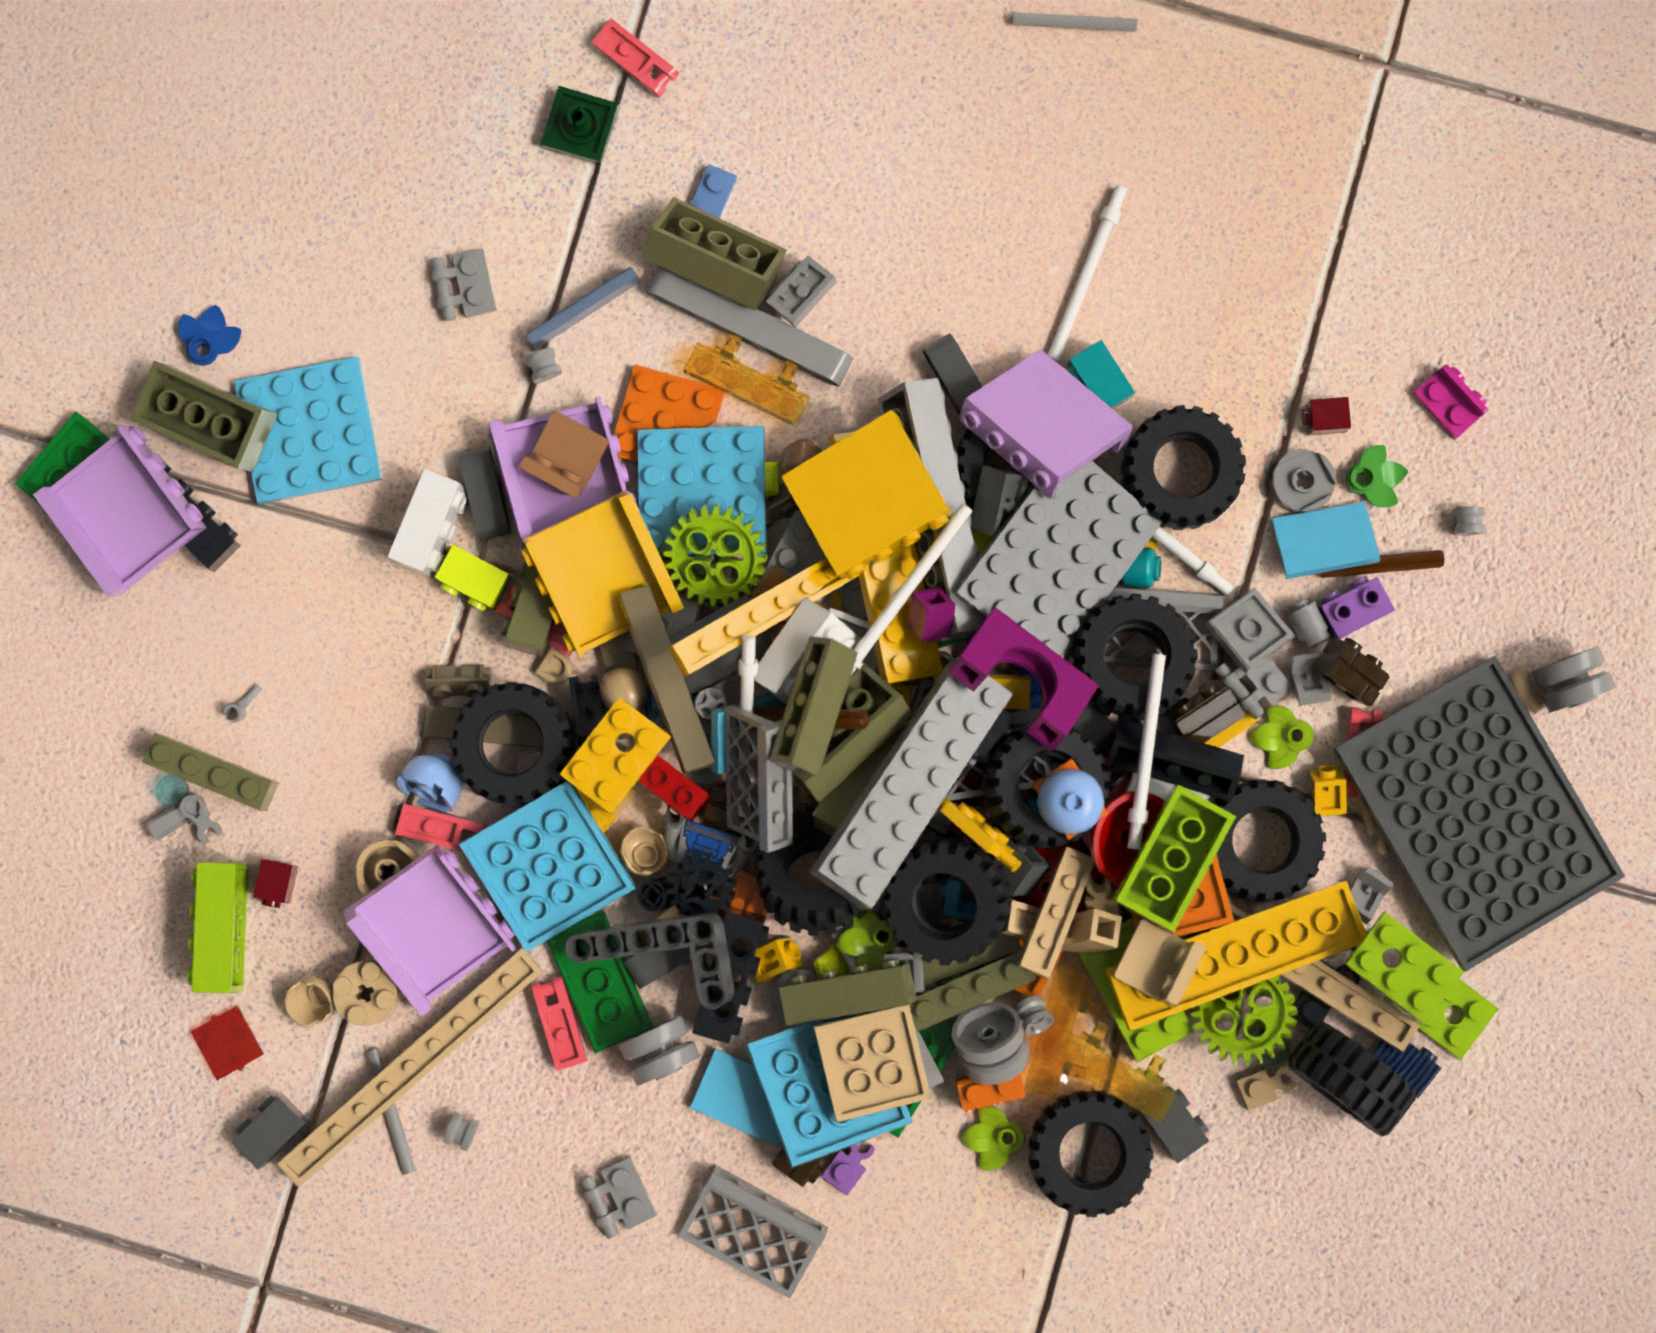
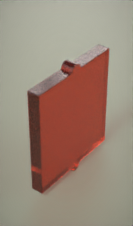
M235 1006L219 1016H211L209 1022L191 1031L217 1081L236 1070H244L246 1064L264 1055L239 1006Z

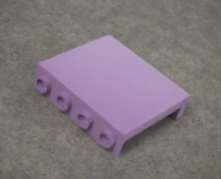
M1041 349L966 397L958 419L1049 498L1054 497L1060 482L1109 448L1116 453L1123 449L1133 428L1128 421Z
M600 396L595 397L594 404L560 411V413L610 440L582 496L577 498L519 468L523 458L531 455L552 414L506 425L502 424L501 419L489 422L491 441L521 549L526 548L522 539L627 490L625 482H629L626 465L625 463L619 464L616 454L621 452L619 440L616 434L611 435L608 425L612 423L611 412L608 405L603 406ZM631 493V495H632V497H633V499H634V501H635V504H636V500H635L634 494Z
M126 425L118 426V434L53 486L42 487L33 494L108 597L121 596L207 528L201 521L203 515L195 505L189 504L182 495L184 493L183 487L177 480L170 478L165 472L164 468L166 466L163 460L156 453H152L146 446L147 439L137 427Z
M439 844L343 911L346 924L421 1016L432 1010L430 1000L506 946L512 952L516 950L512 940L515 934L505 920L501 923L494 915L497 913V910L488 897L480 898L476 892L479 887L471 875L467 873L463 876L457 868L461 864L450 849L445 852Z

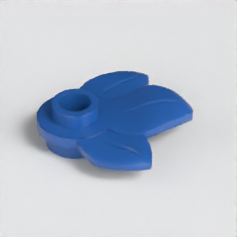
M217 305L207 309L198 320L189 315H182L178 325L179 337L187 344L189 359L200 366L213 363L218 355L230 353L235 349L241 338L240 328L226 327L225 316ZM204 345L208 346V353L203 356L199 355V348Z

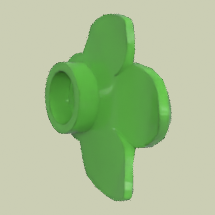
M1376 445L1366 449L1362 453L1359 463L1350 467L1345 477L1347 487L1353 493L1364 494L1367 500L1377 507H1392L1398 504L1397 496L1392 488L1402 482L1408 474V469L1401 464L1386 460L1387 451L1385 445ZM1357 474H1363L1366 477L1365 484L1357 483Z

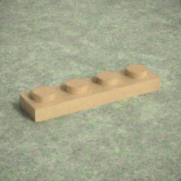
M1068 846L1063 848L1017 967L1044 979L1050 978L1093 869L1094 861L1092 857Z

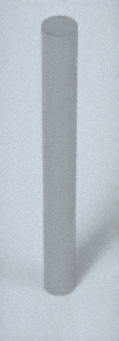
M1013 12L1012 25L1137 31V19L1020 12Z
M379 1048L366 1052L373 1076L384 1068ZM394 1103L385 1111V1115L401 1168L405 1175L416 1171L398 1110Z

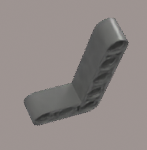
M713 912L585 930L571 936L565 944L567 957L575 963L689 947L697 996L703 1007L708 1009L719 1008L728 1003L734 995V983L722 919ZM701 921H705L710 925L711 933L709 936L701 932ZM671 925L677 927L680 932L678 941L670 936L669 928ZM640 930H644L648 934V945L640 941ZM610 934L616 936L619 941L617 950L610 946ZM580 939L585 940L588 944L589 951L587 954L583 953L579 948ZM706 953H710L715 957V968H711L706 964ZM712 985L718 986L721 990L722 997L720 1000L715 999L711 995L710 989Z

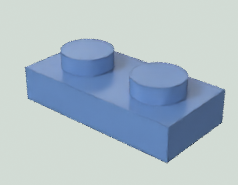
M708 164L691 205L721 219L737 181V175Z

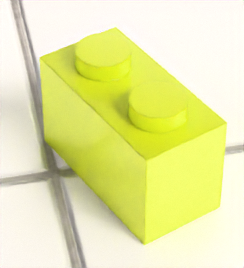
M453 544L435 576V579L441 582L440 589L455 597L458 592L470 597L467 603L483 612L486 606L495 610L512 578L508 573Z

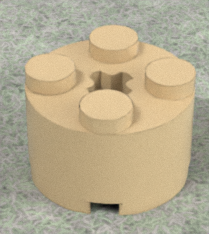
M381 840L370 844L362 851L356 862V878L359 889L364 895H367L390 878H385L387 875V871L384 869L385 866H395L394 873L396 874L419 858L420 854L411 845L402 841Z
M374 960L360 961L347 966L333 983L334 1005L339 1014L354 1025L368 1026L387 1020L396 1012L401 1001V990L380 964ZM363 986L374 989V992L370 995L372 1000L363 998L362 993L365 991Z

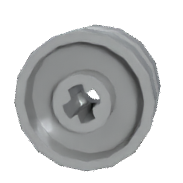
M1599 646L1532 671L1539 687L1544 688L1556 683L1560 685V688L1546 693L1543 697L1549 713L1566 707L1570 709L1598 698L1597 696L1616 688L1610 672L1603 671L1591 676L1587 672L1601 666L1605 661Z
M1000 1002L982 1003L966 1010L953 1024L951 1036L965 1075L976 1083L992 1085L1009 1081L1020 1074L1030 1061L1031 1050L1024 1034L1020 1017L1017 1011L1008 1004Z
M682 1015L618 1044L624 1060H633L642 1055L646 1057V1060L634 1065L630 1070L636 1086L655 1078L656 1080L662 1079L683 1069V1065L700 1057L694 1041H686L676 1046L672 1043L685 1036L689 1030Z

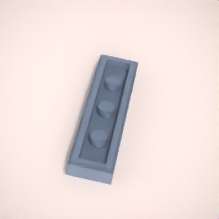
M632 267L627 268L528 332L526 336L529 342L537 350L639 284L638 275Z

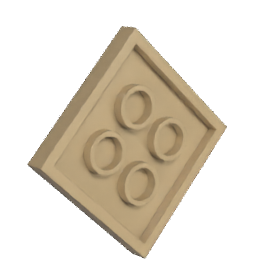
M909 1005L871 1011L813 1026L836 1122L931 1099Z

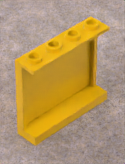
M893 410L888 411L781 476L836 575L843 579L848 577L851 580L860 576L866 571L864 568L866 565L873 561L880 563L887 560L893 555V549L902 544L904 547L912 545L921 538L920 533L930 527L932 530H936L949 522L947 517L954 514L953 510L945 502L905 432L901 419Z
M627 490L522 539L526 548L520 551L528 567L534 565L539 574V577L534 579L542 596L549 595L553 604L548 607L549 612L556 625L562 622L567 633L562 636V639L569 653L575 651L580 659L585 657L584 652L629 631L617 598L622 592L649 585L660 615L668 611L675 613L684 609L635 501Z

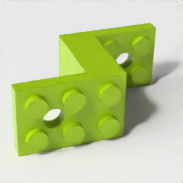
M1382 912L1344 963L1383 993L1385 997L1382 1001L1419 1023V1030L1460 1060L1499 1010L1494 1004L1459 979L1464 971L1386 912ZM1390 948L1395 949L1399 954L1398 964L1391 968L1387 967L1382 960L1383 953ZM1452 1005L1457 1006L1461 1011L1460 1020L1454 1024H1450L1445 1018L1446 1009Z

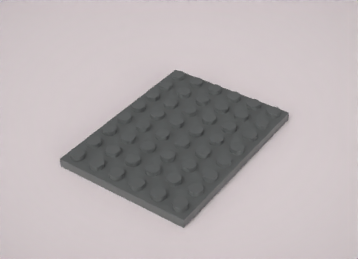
M1496 656L1490 657L1333 748L1338 760L1458 966L1464 972L1625 877Z

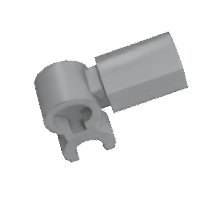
M198 794L186 796L182 799L179 808L172 806L146 822L147 827L156 840H160L185 825L186 818L189 819L192 826L196 824L198 828L197 838L203 844L209 842L205 836V830L208 827L213 828L218 836L223 834L220 824L211 821L209 818L211 813L207 808V803Z

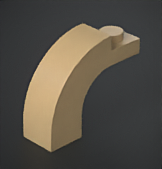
M1010 900V911L1001 933L1021 938L1023 943L1026 944L1040 908ZM1095 908L1075 913L1061 951L1101 952L1118 948L1122 916Z

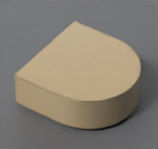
M551 646L534 673L549 683L562 684L571 676L573 667L566 655Z

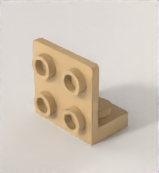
M1142 919L1139 921L1113 976L1170 1007L1178 1006L1206 946L1196 941L1187 942Z

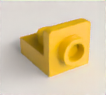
M1321 765L1317 769H1309V778L1312 782V802L1315 805L1313 809L1316 814L1321 816L1347 814L1346 778L1340 767Z
M792 937L774 940L758 948L755 956L761 957L755 976L758 984L765 983L790 970L803 967L801 951Z

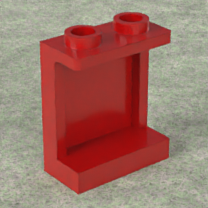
M657 755L639 779L640 783L691 821L696 819L711 798V795L659 755Z

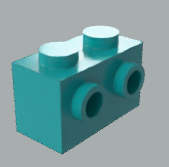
M1102 339L1070 358L1067 363L1069 369L1066 371L1112 409L1125 403L1135 394V391Z

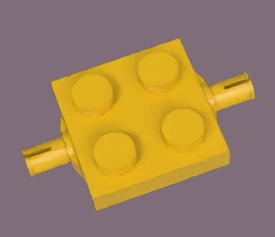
M947 797L944 798L939 808L945 816L985 851L993 854L994 858L997 861H1001L1011 872H1015L1020 867L1021 861L1012 855L1015 850L1007 844L1010 840L1007 835L998 828H993L986 822L984 823L986 817L974 807L970 808L963 802L957 805Z

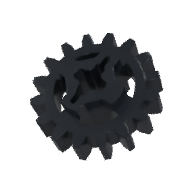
M696 851L693 859L685 854L681 860L682 864L675 862L672 867L674 873H669L666 880L672 883L668 885L666 893L674 894L670 904L671 906L677 904L681 906L679 910L680 915L686 911L690 912V914L713 912L720 917L721 909L725 911L729 909L731 905L729 900H734L736 895L732 888L736 886L737 880L728 878L733 869L732 867L726 869L722 867L725 859L720 858L715 862L713 861L712 852H709L706 858H702L700 851ZM685 874V880L688 884H686L685 887L682 888L681 879L682 876ZM721 885L722 894L718 899V894L715 889H717L718 886Z

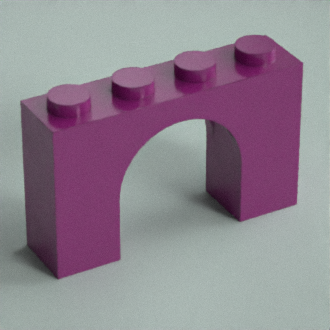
M995 607L977 628L948 673L974 692L998 663H1014L1028 670L1041 687L1043 703L1026 732L1053 751L1069 734L1099 685Z

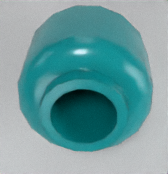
M1144 547L1121 578V583L1126 587H1152L1154 582L1159 581L1161 577V556H1157L1153 548Z

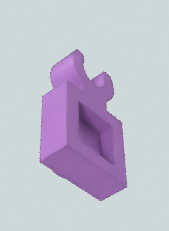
M857 1144L850 1146L851 1151L849 1154L839 1150L821 1176L848 1195L866 1171V1168L860 1164L861 1160L871 1157L875 1146L871 1145L866 1152H860L856 1147Z

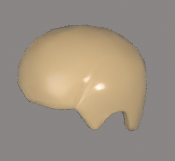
M616 667L607 672L601 679L599 692L601 701L607 711L610 710L619 697L641 713L648 702L649 693L647 684L639 672L630 667Z
M640 826L629 830L622 839L621 859L625 867L632 873L649 877L659 873L666 865L668 849L665 838H663L661 833L647 826Z
M313 976L296 982L288 989L284 998L286 1013L293 1022L306 1028L327 1021L336 1010L333 1001V988L326 980Z

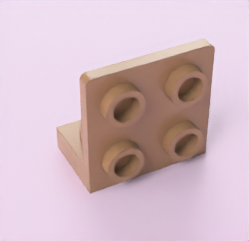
M553 411L531 455L523 458L519 468L577 498L582 496L610 440L558 411Z

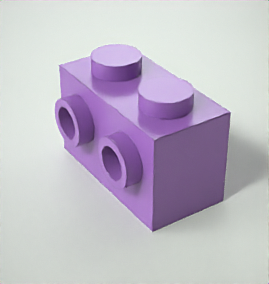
M1364 576L1349 584L1352 589L1351 591L1341 595L1337 590L1321 599L1324 605L1320 606L1319 609L1329 626L1327 630L1331 638L1341 639L1395 611L1378 577L1369 581L1367 576Z

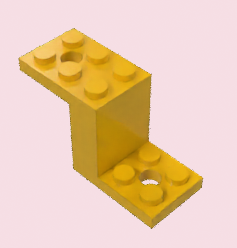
M620 697L560 773L565 780L575 786L604 834L637 792L633 786L671 738L670 735ZM625 733L631 734L635 740V745L629 752H621L616 745L618 737Z

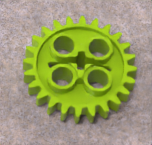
M717 503L713 511L710 512L707 504H703L701 514L692 508L689 511L690 519L681 515L678 519L681 526L673 525L670 529L675 536H668L665 540V543L672 546L666 548L663 552L664 556L672 558L664 565L665 568L674 569L670 579H679L681 581L677 587L678 591L685 587L689 589L687 599H690L694 594L699 595L698 604L700 605L704 602L705 598H710L711 607L716 605L718 599H721L723 605L726 606L730 602V596L735 601L741 598V591L749 596L752 592L750 584L758 586L761 581L755 574L763 575L766 570L765 567L758 564L764 563L768 559V555L759 553L767 546L766 542H757L762 531L752 532L751 528L755 521L750 520L744 523L742 520L745 512L742 511L735 517L732 515L733 506L731 505L726 512H721V506ZM697 532L704 534L708 543L705 545L697 544L693 539V534ZM734 535L738 538L740 545L737 547L727 545L724 536ZM712 550H717V556H721L719 561L714 560V555L710 554ZM691 551L692 553L700 555L689 556L687 552ZM740 554L743 555L744 558L739 559L733 556ZM697 563L703 565L707 574L703 576L695 574L692 570V565ZM733 566L738 571L739 576L736 578L728 577L725 575L723 567Z
M1280 975L1238 990L1237 992L1240 995L1233 1001L1226 1000L1222 996L1193 1007L1199 1010L1192 1012L1191 1017L1192 1021L1198 1022L1193 1026L1195 1033H1203L1199 1037L1200 1044L1203 1045L1210 1042L1208 1046L1209 1054L1219 1050L1220 1061L1225 1060L1230 1055L1233 1065L1237 1064L1239 1058H1244L1246 1066H1249L1251 1057H1255L1262 1064V1054L1265 1053L1271 1058H1275L1273 1048L1277 1047L1284 1050L1285 1044L1282 1038L1291 1040L1293 1038L1292 1032L1287 1028L1297 1026L1296 1020L1291 1017L1297 1015V1007L1291 1005L1295 1002L1294 994H1286L1289 991L1288 983L1278 985L1280 982ZM1251 987L1252 991L1248 999L1249 1013H1246L1244 1018L1242 1039L1237 1040L1236 1037L1241 1025L1239 1014H1242L1244 1011L1246 990ZM1260 997H1269L1272 1000L1265 1007L1255 1004L1256 1000ZM1222 1021L1233 1023L1232 1028L1227 1031L1218 1030L1216 1027ZM1254 1027L1265 1029V1033L1260 1037H1252L1248 1034Z

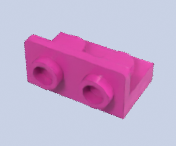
M1445 364L1420 386L1413 395L1455 440L1487 413L1489 409L1485 406L1487 404L1485 398L1478 391H1472L1464 383L1465 377L1457 368H1450L1449 365Z

